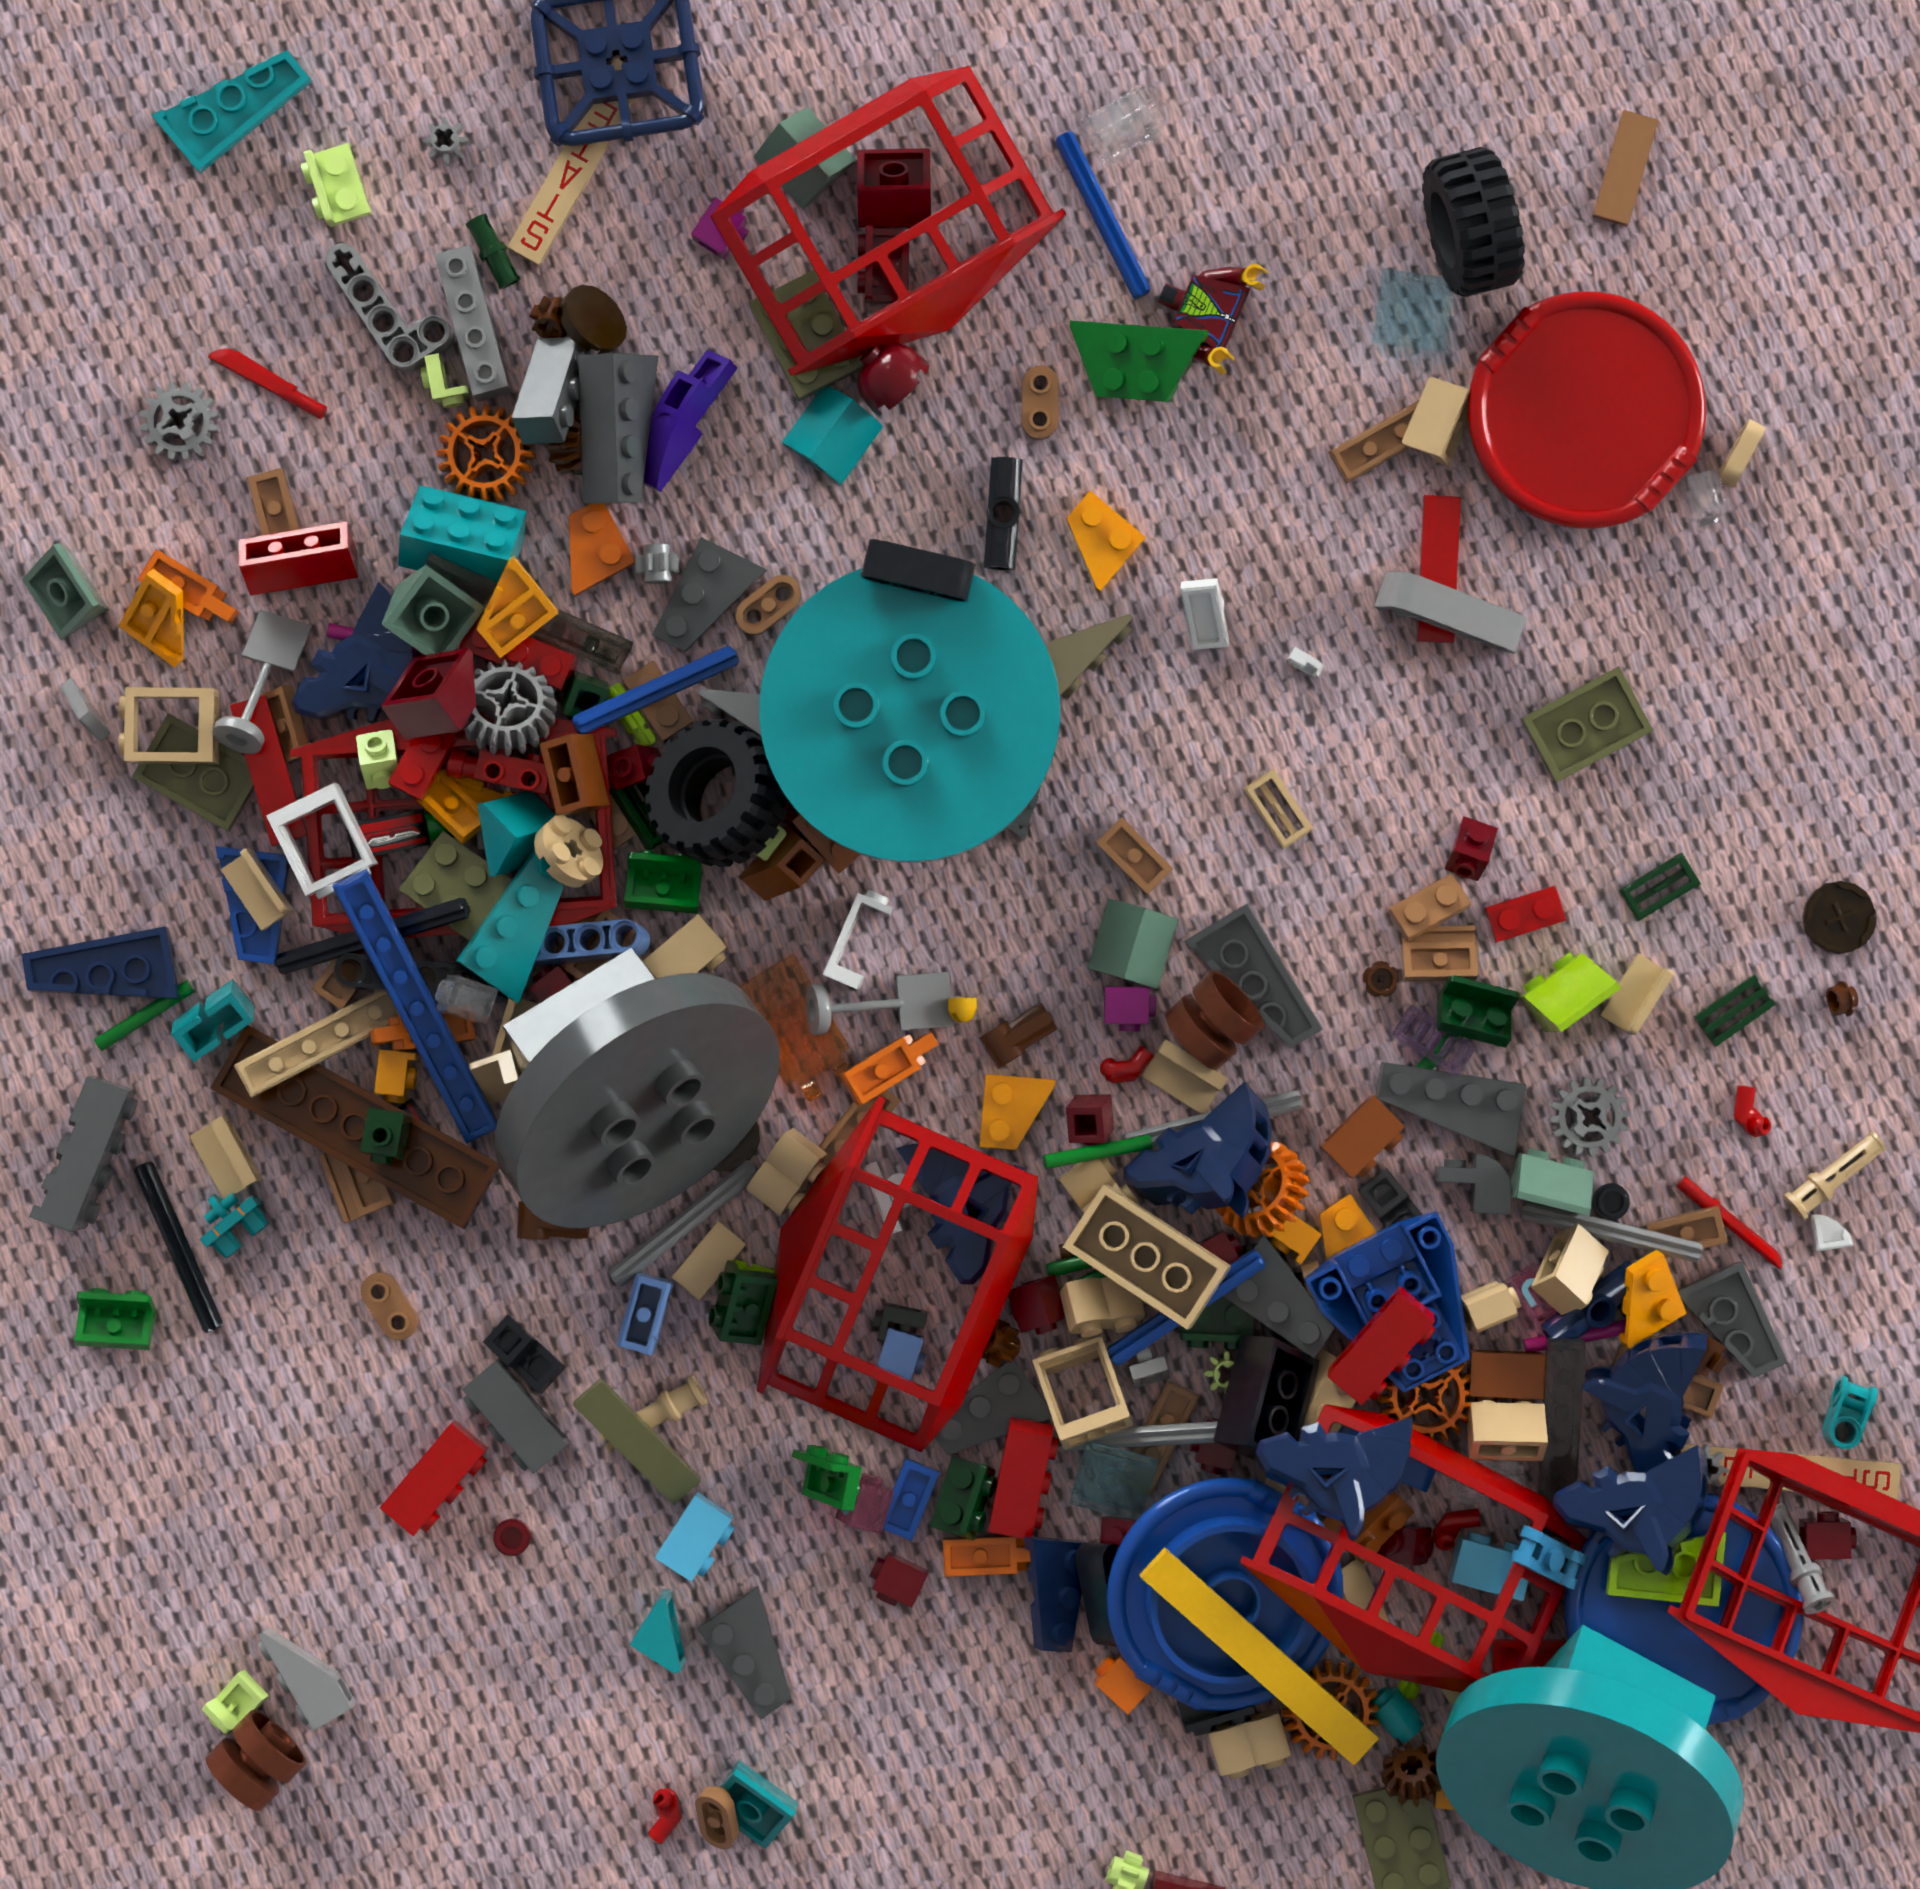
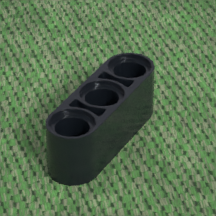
M870 539L860 577L897 588L949 600L967 602L976 564L956 557L887 541Z
M1085 1542L1076 1551L1075 1562L1092 1640L1098 1645L1117 1647L1107 1614V1588L1111 1566L1119 1545Z

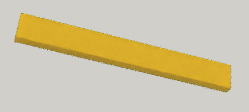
M1164 1547L1139 1574L1149 1586L1352 1765H1355L1378 1741V1736L1168 1549Z

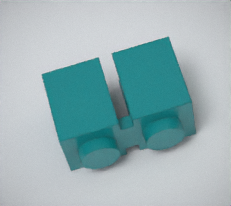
M232 979L206 997L205 1007L199 1002L174 1019L171 1035L191 1060L195 1062L220 1045L222 1035L227 1040L254 1021L255 1006Z

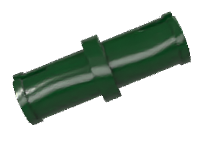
M481 214L468 221L465 225L470 230L481 251L479 257L482 262L486 261L499 285V289H505L518 282L521 278L517 275L505 252L508 248L505 242L499 241L488 220L487 214Z

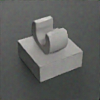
M1149 1346L1136 1354L1138 1364L1129 1366L1135 1389L1170 1378L1164 1356L1153 1359Z

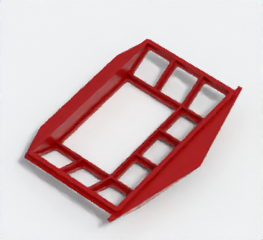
M970 66L910 78L761 164L747 174L710 217L794 359L796 365L787 370L790 376L863 356L874 345L881 349L890 343L904 344L951 330L1067 214L1063 208L1053 213ZM962 84L982 117L983 122L954 137L932 102V98ZM916 107H921L966 184L969 194L833 273L829 272L784 195L781 186ZM989 132L1010 166V171L984 185H980L963 156L960 147ZM1013 181H1018L1038 218L1009 234L991 205L988 195ZM769 194L788 224L790 233L755 255H752L733 225L731 217ZM977 204L997 238V242L959 263L941 234L938 225L969 206ZM926 233L946 265L947 271L916 290L909 292L889 260L888 254L921 234ZM798 243L817 274L819 281L784 303H779L761 273L759 266L791 245ZM876 262L897 296V300L863 321H858L838 288V283ZM822 292H827L847 329L809 352L803 345L787 315Z
M479 712V714L485 720L492 724H495L493 719L484 717V713ZM555 718L553 727H549L547 738L539 737L537 747H539L540 756H542L540 743L569 734H579L575 730L572 721ZM386 719L291 749L290 757H301L304 797L320 790L318 761L320 759L359 758L356 741L358 735L392 730L397 755L404 754L412 738L404 739L392 721ZM601 727L588 734H593L610 804L606 737H617V729ZM465 730L453 733L458 738L453 748L465 751L479 750L478 746H476V739L468 741ZM490 745L485 746L481 750L490 751ZM483 782L484 788L496 791L495 784ZM366 788L367 798L365 801L348 802L353 813L366 812L368 818L380 816L382 811L424 808L415 798L380 800L378 788L369 790ZM515 791L512 793L517 794L525 791ZM536 794L555 813L552 796ZM335 803L305 816L308 867L315 882L324 878L325 871L328 869L345 868L361 860H353L352 857L326 858L324 856L321 817L324 814H340ZM611 806L595 810L596 832L602 839L600 849L603 855V868L599 874L600 895L578 898H562L560 896L549 926L572 924L617 906ZM383 855L374 856L378 864L370 868L372 870V880L385 903ZM316 894L310 896L312 926L341 933L355 930L346 912H328L327 896L318 899ZM424 908L388 910L392 918H396ZM445 925L406 938L460 934Z
M879 1096L780 1229L774 1270L778 1282L766 1324L757 1392L763 1394L766 1386L770 1385L922 1452L960 1409L1032 1241L1038 1176L882 1109L886 1098ZM880 1126L917 1141L919 1144L899 1185L862 1170L860 1167ZM929 1149H935L969 1164V1169L951 1207L917 1194L911 1189ZM981 1171H986L1020 1187V1192L1003 1229H997L963 1213V1208ZM854 1181H859L891 1195L894 1199L878 1238L870 1237L838 1222L839 1215ZM905 1203L914 1205L996 1242L994 1251L934 1390H930L844 1351L848 1337ZM832 1234L871 1251L855 1292H851L816 1276V1270ZM809 1288L843 1301L849 1306L833 1345H828L793 1328ZM787 1341L826 1358V1363L816 1389L777 1372ZM837 1364L845 1365L877 1380V1385L866 1411L828 1395L827 1391ZM888 1386L897 1388L928 1403L917 1433L908 1431L878 1417V1412Z
M1324 1404L1316 1423H1320L1326 1434L1330 1432L1334 1423H1339L1362 1433L1397 1422V1420L1383 1413ZM1412 1429L1411 1448L1408 1457L1531 1520L1530 1527L1541 1532L1546 1527L1568 1541V1547L1577 1551L1581 1550L1587 1539L1574 1526L1567 1523L1544 1496ZM1322 1476V1477L1325 1478V1479H1329V1478L1332 1477V1476ZM1287 1486L1253 1560L1243 1555L1241 1557L1240 1563L1366 1673L1460 1693L1472 1683L1490 1675L1483 1671L1481 1666L1498 1629L1523 1643L1513 1669L1530 1667L1565 1590V1587L1513 1562L1493 1609L1488 1610L1349 1540L1343 1522L1339 1530L1334 1532L1295 1514L1293 1510L1300 1495H1297L1292 1500L1288 1495L1291 1488ZM1286 1525L1295 1526L1331 1544V1548L1316 1581L1312 1584L1270 1565V1559ZM1344 1551H1348L1383 1570L1382 1576L1365 1610L1327 1591V1586ZM1396 1577L1434 1596L1432 1605L1417 1636L1379 1617V1612ZM1521 1578L1546 1592L1530 1632L1525 1631L1504 1617ZM1447 1603L1485 1622V1627L1468 1662L1430 1643V1639Z
M1738 1448L1680 1608L1669 1605L1667 1612L1796 1714L1920 1733V1712L1893 1703L1885 1698L1899 1659L1920 1666V1653L1904 1647V1641L1917 1607H1920V1558L1890 1641L1823 1611L1816 1614H1806L1802 1608L1803 1602L1751 1579L1783 1487L1920 1548V1510L1797 1454ZM1747 1467L1770 1480V1485L1757 1520L1752 1519L1733 1507ZM1728 1519L1751 1532V1538L1738 1572L1733 1571L1714 1559ZM1709 1571L1732 1584V1590L1719 1625L1695 1612ZM1746 1591L1776 1603L1784 1609L1770 1647H1766L1732 1631ZM1797 1614L1834 1630V1635L1821 1670L1783 1653ZM1848 1636L1885 1653L1871 1693L1836 1678L1834 1675Z

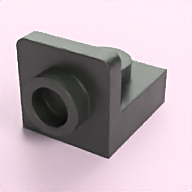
M885 1302L883 1311L876 1309L872 1331L879 1332L877 1341L883 1343L888 1322L896 1323L895 1329L916 1333L917 1328L925 1329L928 1311Z

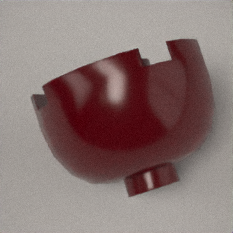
M890 343L881 349L874 345L860 358L864 365L857 375L859 395L876 415H882L880 407L885 405L890 410L901 402L920 383L915 376L920 370L926 374L930 365L919 353L906 345Z

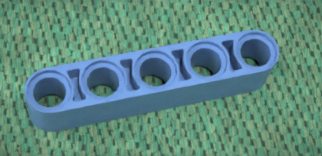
M628 919L548 926L533 967L608 960L615 958L630 948L634 950L637 956H640L650 946V936L644 927ZM634 929L636 939L632 945L625 947L623 937L626 932ZM599 933L600 943L598 947L589 950L587 945L588 939L591 935ZM563 936L565 940L564 947L559 953L554 954L552 950L553 942L558 937Z

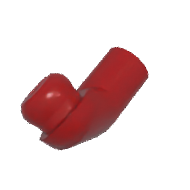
M1140 1045L1128 1061L1116 1062L1113 1058L1105 1059L1100 1065V1073L1105 1076L1106 1081L1111 1083L1133 1082L1155 1056Z
M1737 1085L1734 1107L1735 1121L1748 1135L1753 1137L1767 1135L1771 1129V1122L1753 1107L1756 1088Z
M1478 1508L1445 1513L1433 1529L1432 1538L1436 1547L1442 1551H1448L1454 1547V1540L1461 1529L1480 1527L1481 1521Z
M670 1788L659 1789L653 1795V1804L657 1806L659 1819L649 1830L648 1835L659 1844H663L682 1818L679 1797Z

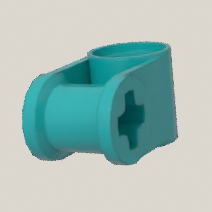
M1843 1375L1837 1379L1830 1398V1406L1822 1425L1823 1438L1829 1445L1841 1449H1851L1859 1444L1868 1418L1875 1406L1878 1389L1873 1386L1865 1388L1849 1382L1848 1377ZM1848 1394L1859 1397V1400L1849 1397ZM1840 1422H1845L1849 1428V1435L1845 1440L1839 1442L1835 1437L1834 1431Z

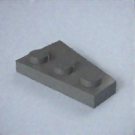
M701 537L652 635L686 652L767 570Z
M1263 1235L1254 1249L1263 1258L1265 1267L1223 1296L1305 1353L1316 1358L1336 1327L1321 1313L1315 1299L1305 1289L1269 1239Z
M1736 1262L1677 1289L1682 1302L1714 1337L1726 1347V1350L1751 1377L1756 1378L1788 1363L1742 1262Z
M1013 1359L1011 1363L1006 1361L968 1391L960 1409L934 1438L947 1455L1006 1435L1010 1417L1042 1422L1051 1419L1052 1416L1046 1400Z
M757 1586L701 1625L698 1631L758 1717L763 1719L790 1700L791 1694L759 1586Z

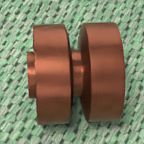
M1212 970L1193 987L1195 998L1187 995L1183 996L1165 1013V1018L1177 1040L1194 1058L1206 1067L1218 1070L1237 1053L1235 1042L1241 1045L1247 1044L1265 1025L1257 1007L1245 992L1227 976Z
M250 1710L233 1728V1735L236 1741L224 1738L206 1756L205 1760L213 1776L234 1798L252 1810L262 1811L280 1791L276 1780L289 1783L306 1765L307 1761L299 1746L281 1726L263 1713Z

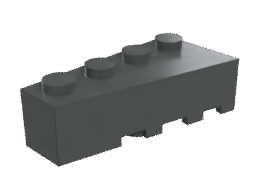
M624 353L578 355L583 504L641 503L659 356Z
M97 1076L86 1077L69 1119V1125L74 1126L72 1133L66 1132L60 1140L56 1150V1159L60 1160L59 1165L54 1167L50 1174H46L41 1186L46 1195L41 1207L33 1206L29 1215L30 1218L70 1232L86 1229L88 1223L92 1225L95 1223L101 1208V1204L96 1202L101 1189H107L113 1175V1169L108 1168L113 1154L118 1155L125 1141V1134H122L121 1130L125 1119L130 1121L137 1107L138 1100L133 1099L136 1090Z

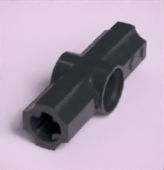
M991 457L984 568L1004 571L1016 569L1023 459ZM999 505L1009 506L1014 512V516L1006 523L998 522L993 516L994 509Z

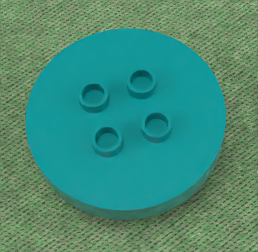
M862 568L827 584L811 596L788 621L774 644L762 678L759 698V722L766 758L781 790L797 812L816 830L840 846L860 855L898 863L938 861L960 855L991 840L1006 829L1032 801L1045 779L1056 748L1060 726V696L1052 660L1041 636L1026 614L998 588L976 575H973L968 601L959 602L866 580L860 577Z
M1582 1625L1543 1667L1509 1669L1493 1673L1469 1685L1454 1702L1437 1748L1436 1771L1441 1787L1453 1808L1479 1835L1502 1852L1537 1871L1591 1889H1687L1708 1880L1723 1867L1731 1853L1744 1807V1793L1738 1772L1723 1748L1706 1731L1716 1695L1585 1625Z

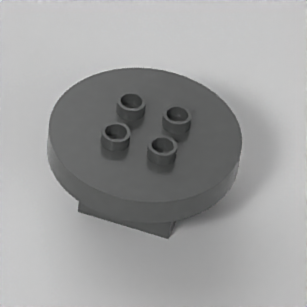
M630 948L503 1025L522 1073L507 1096L498 1118L494 1142L496 1159L502 1173L525 1206L535 1216L550 1224L567 1228H589L617 1223L643 1214L671 1200L701 1180L719 1165L748 1134L768 1103L776 1083L780 1064V1048L777 1036L771 1025L746 993L735 983L722 977L701 973L677 974L655 979L634 950Z

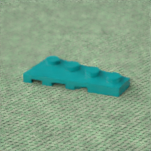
M286 50L244 70V73L228 81L225 79L213 85V88L197 96L192 95L179 101L180 104L165 111L162 109L152 114V117L201 174L313 81Z
M535 848L456 960L518 1004L564 888L562 883L555 880L546 871L551 866L544 857L539 860Z

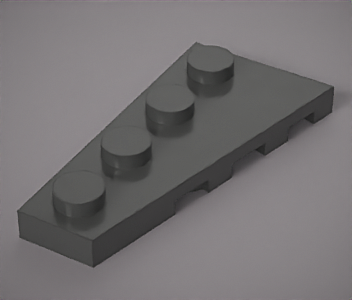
M1248 903L1184 941L1212 970L1224 974L1245 992L1257 1007L1264 1022L1290 1048L1323 1030V1027Z
M1381 1062L1375 1096L1377 1099L1515 1157L1526 1084Z

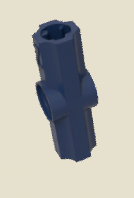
M1626 1260L1598 1281L1592 1290L1593 1297L1586 1307L1581 1310L1575 1309L1564 1315L1557 1312L1540 1325L1543 1334L1557 1351L1561 1352L1591 1328H1604L1614 1320L1617 1309L1623 1305V1298L1626 1294V1286L1624 1285L1626 1268L1633 1263Z

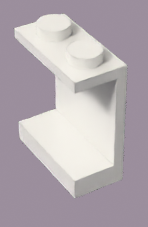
M868 890L865 896L857 893L823 975L859 990L864 976L841 967L838 963L863 905L891 916L893 908L887 905L889 901L887 897Z

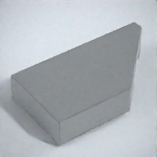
M72 678L65 681L61 685V689L77 719L97 740L102 741L111 734L102 716Z

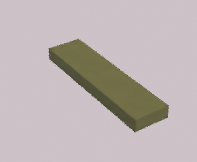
M601 1377L573 1401L574 1407L673 1505L701 1482V1477Z

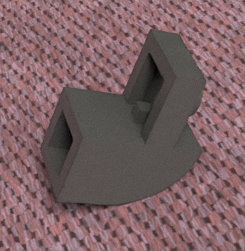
M1472 1153L1471 1167H1466V1160L1444 1159V1166H1435L1434 1181L1471 1183L1470 1212L1511 1214V1182L1505 1169L1496 1160L1486 1155Z

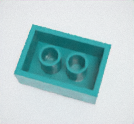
M419 485L400 532L398 566L419 570L427 565L443 577L495 589L509 558L514 555L518 559L524 542L527 511Z

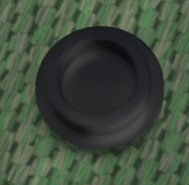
M1607 1183L1595 1191L1592 1204L1595 1212L1600 1217L1607 1220H1616L1624 1216L1628 1211L1630 1198L1622 1186Z

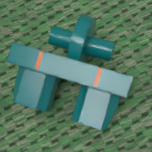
M233 1193L223 1200L216 1194H213L208 1198L213 1209L205 1214L204 1218L209 1224H212L219 1217L223 1220L202 1236L200 1241L206 1248L213 1246L225 1258L231 1257L243 1246L241 1241L232 1232L233 1228L242 1223L249 1233L255 1236L270 1224L265 1213L260 1208L263 1202L257 1195L254 1197L250 1196L234 1211H231L230 1208L239 1201Z

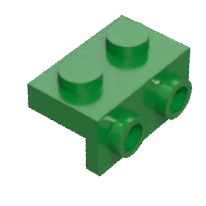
M649 850L639 851L638 853L629 852L624 907L698 914L702 864L682 853L672 856L660 855Z
M92 1288L88 1292H77L76 1300L79 1304V1312L74 1337L76 1346L150 1350L156 1309L151 1296L136 1290L126 1291L125 1294L110 1293L108 1290L101 1288Z
M807 1445L806 1451L793 1449L792 1457L808 1463L802 1495L841 1510L854 1511L860 1489L859 1481L862 1467L848 1462V1455L829 1452V1449L825 1447Z

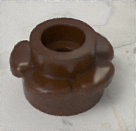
M1375 962L1371 968L1369 967L1364 971L1363 982L1366 983V991L1374 997H1379L1380 995L1387 997L1395 992L1397 988L1396 983L1399 981V974L1387 962ZM1379 976L1384 977L1383 983L1377 981Z
M1838 981V984L1829 987L1826 991L1828 1007L1833 1015L1845 1014L1846 1016H1851L1854 1013V1007L1858 1006L1859 999L1853 986H1848L1844 981Z

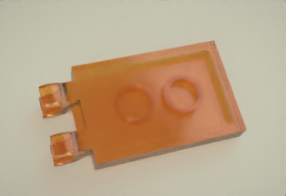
M793 953L738 987L746 993L771 1025L777 1036L780 1048L778 1072L785 1084L788 1086L797 1081L807 1100L812 1102L823 1095L812 1078L831 1066L840 1083H843L839 1074L849 1069V1066L841 1054L850 1049L833 1018H831L830 1029L827 1033L820 1036L811 1034L807 1023L805 1000L807 988L812 982Z

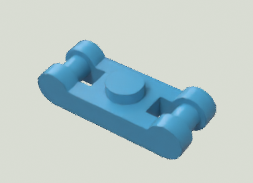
M1523 1525L1520 1536L1523 1537L1518 1550H1513L1510 1560L1558 1585L1575 1590L1578 1582L1575 1579L1580 1565H1585L1588 1556L1545 1535L1539 1530Z

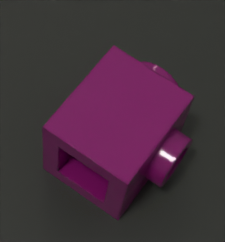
M715 197L692 231L691 236L693 241L724 260L730 250L710 217L722 203V201ZM744 209L731 217V221L743 242L749 232L745 228L747 225L746 217L742 215L745 211Z
M1104 987L1103 1024H1119V1031L1141 1032V1024H1149V1017H1156V995H1149L1150 988Z

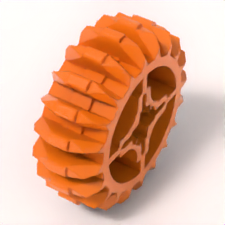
M484 404L482 415L479 416L476 408L471 406L469 407L471 418L466 420L461 412L456 414L457 420L461 423L457 428L450 422L446 423L445 427L452 433L451 437L439 436L438 440L447 445L448 449L436 450V455L440 458H448V460L441 462L438 465V469L441 472L451 471L444 478L447 485L454 484L459 480L454 489L456 494L461 495L469 488L467 497L477 498L478 492H480L481 500L489 502L490 493L494 492L496 500L503 502L504 496L501 490L506 488L511 496L517 494L515 488L511 485L515 480L520 485L526 486L527 481L520 473L521 471L533 473L534 468L524 463V461L536 459V453L524 449L533 444L522 443L511 419L513 413L504 420L505 409L499 406L494 416H492L490 405ZM481 426L499 427L496 432L492 431L484 439H477L468 434L471 430ZM509 434L515 445V458L512 466L501 457V449L505 444L504 440ZM460 443H463L471 451V459L467 464L469 468L464 475L457 461ZM472 444L485 450L494 446L491 452L500 464L486 458L481 462L478 461L481 456ZM488 469H495L504 474L503 477L493 482L480 483L474 481L477 475L480 476Z
M1271 1141V1153L1265 1165L1277 1164L1278 1166L1273 1169L1267 1168L1263 1170L1257 1181L1247 1192L1249 1207L1253 1209L1261 1206L1263 1210L1247 1213L1241 1219L1230 1206L1215 1208L1217 1213L1223 1217V1222L1229 1227H1233L1241 1235L1248 1234L1252 1238H1258L1260 1234H1263L1265 1237H1272L1274 1228L1285 1232L1284 1222L1286 1220L1296 1222L1293 1215L1295 1210H1305L1303 1204L1300 1203V1199L1309 1196L1308 1191L1303 1188V1186L1310 1182L1308 1176L1303 1173L1307 1168L1303 1162L1298 1160L1297 1153L1287 1149V1146L1281 1142L1276 1141L1273 1143Z
M1463 1362L1442 1373L1440 1376L1420 1384L1428 1390L1434 1387L1435 1393H1432L1435 1398L1433 1401L1438 1405V1409L1425 1400L1419 1403L1418 1397L1422 1395L1418 1393L1420 1390L1418 1387L1412 1389L1411 1397L1405 1403L1406 1405L1400 1409L1397 1400L1398 1387L1390 1380L1389 1382L1385 1381L1387 1383L1385 1387L1388 1390L1387 1394H1380L1376 1398L1380 1403L1388 1402L1389 1406L1382 1408L1379 1412L1387 1416L1393 1414L1394 1417L1392 1418L1400 1421L1422 1410H1432L1441 1419L1440 1421L1432 1424L1412 1422V1429L1434 1440V1433L1438 1432L1442 1441H1448L1449 1437L1445 1429L1450 1427L1452 1431L1459 1434L1461 1429L1455 1424V1421L1460 1418L1463 1422H1468V1416L1462 1410L1464 1407L1469 1409L1472 1402L1465 1400V1396L1470 1395V1389L1464 1387L1465 1383L1470 1382V1374L1464 1373L1459 1375L1466 1364ZM1453 1380L1456 1396L1451 1411L1448 1412L1442 1403L1441 1397L1444 1390L1448 1387L1447 1384Z
M1330 1659L1324 1660L1325 1671L1320 1672L1317 1664L1313 1667V1675L1311 1677L1319 1684L1325 1682L1341 1683L1330 1694L1344 1706L1348 1700L1347 1694L1352 1688L1358 1694L1360 1700L1358 1719L1366 1726H1379L1380 1722L1374 1716L1369 1715L1370 1713L1377 1712L1379 1709L1378 1705H1373L1369 1702L1375 1699L1378 1693L1376 1689L1365 1690L1371 1683L1368 1676H1364L1356 1681L1360 1673L1358 1667L1354 1666L1348 1674H1345L1346 1663L1341 1660L1337 1665L1336 1671H1333ZM1288 1707L1281 1709L1283 1717L1293 1718L1286 1721L1283 1726L1286 1731L1296 1730L1291 1736V1741L1294 1744L1305 1739L1301 1748L1305 1754L1316 1746L1315 1757L1317 1759H1322L1326 1749L1329 1750L1330 1759L1332 1761L1337 1760V1750L1313 1729L1307 1730L1302 1720Z

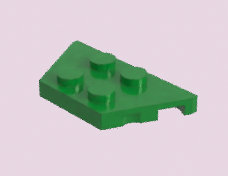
M1070 320L1069 325L1096 396L1161 402L1171 401L1179 387L1178 383L1181 377L1188 372L1193 363L1191 361L1201 343L1206 341L1209 332L1196 329Z

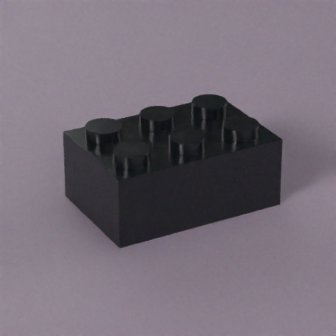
M1241 1335L1213 1441L1256 1461V1450L1260 1440L1288 1432L1298 1442L1320 1360L1276 1338Z

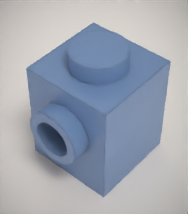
M889 1326L877 1366L911 1381L913 1373L920 1375L924 1365L926 1353L920 1352L924 1336L895 1329V1327Z

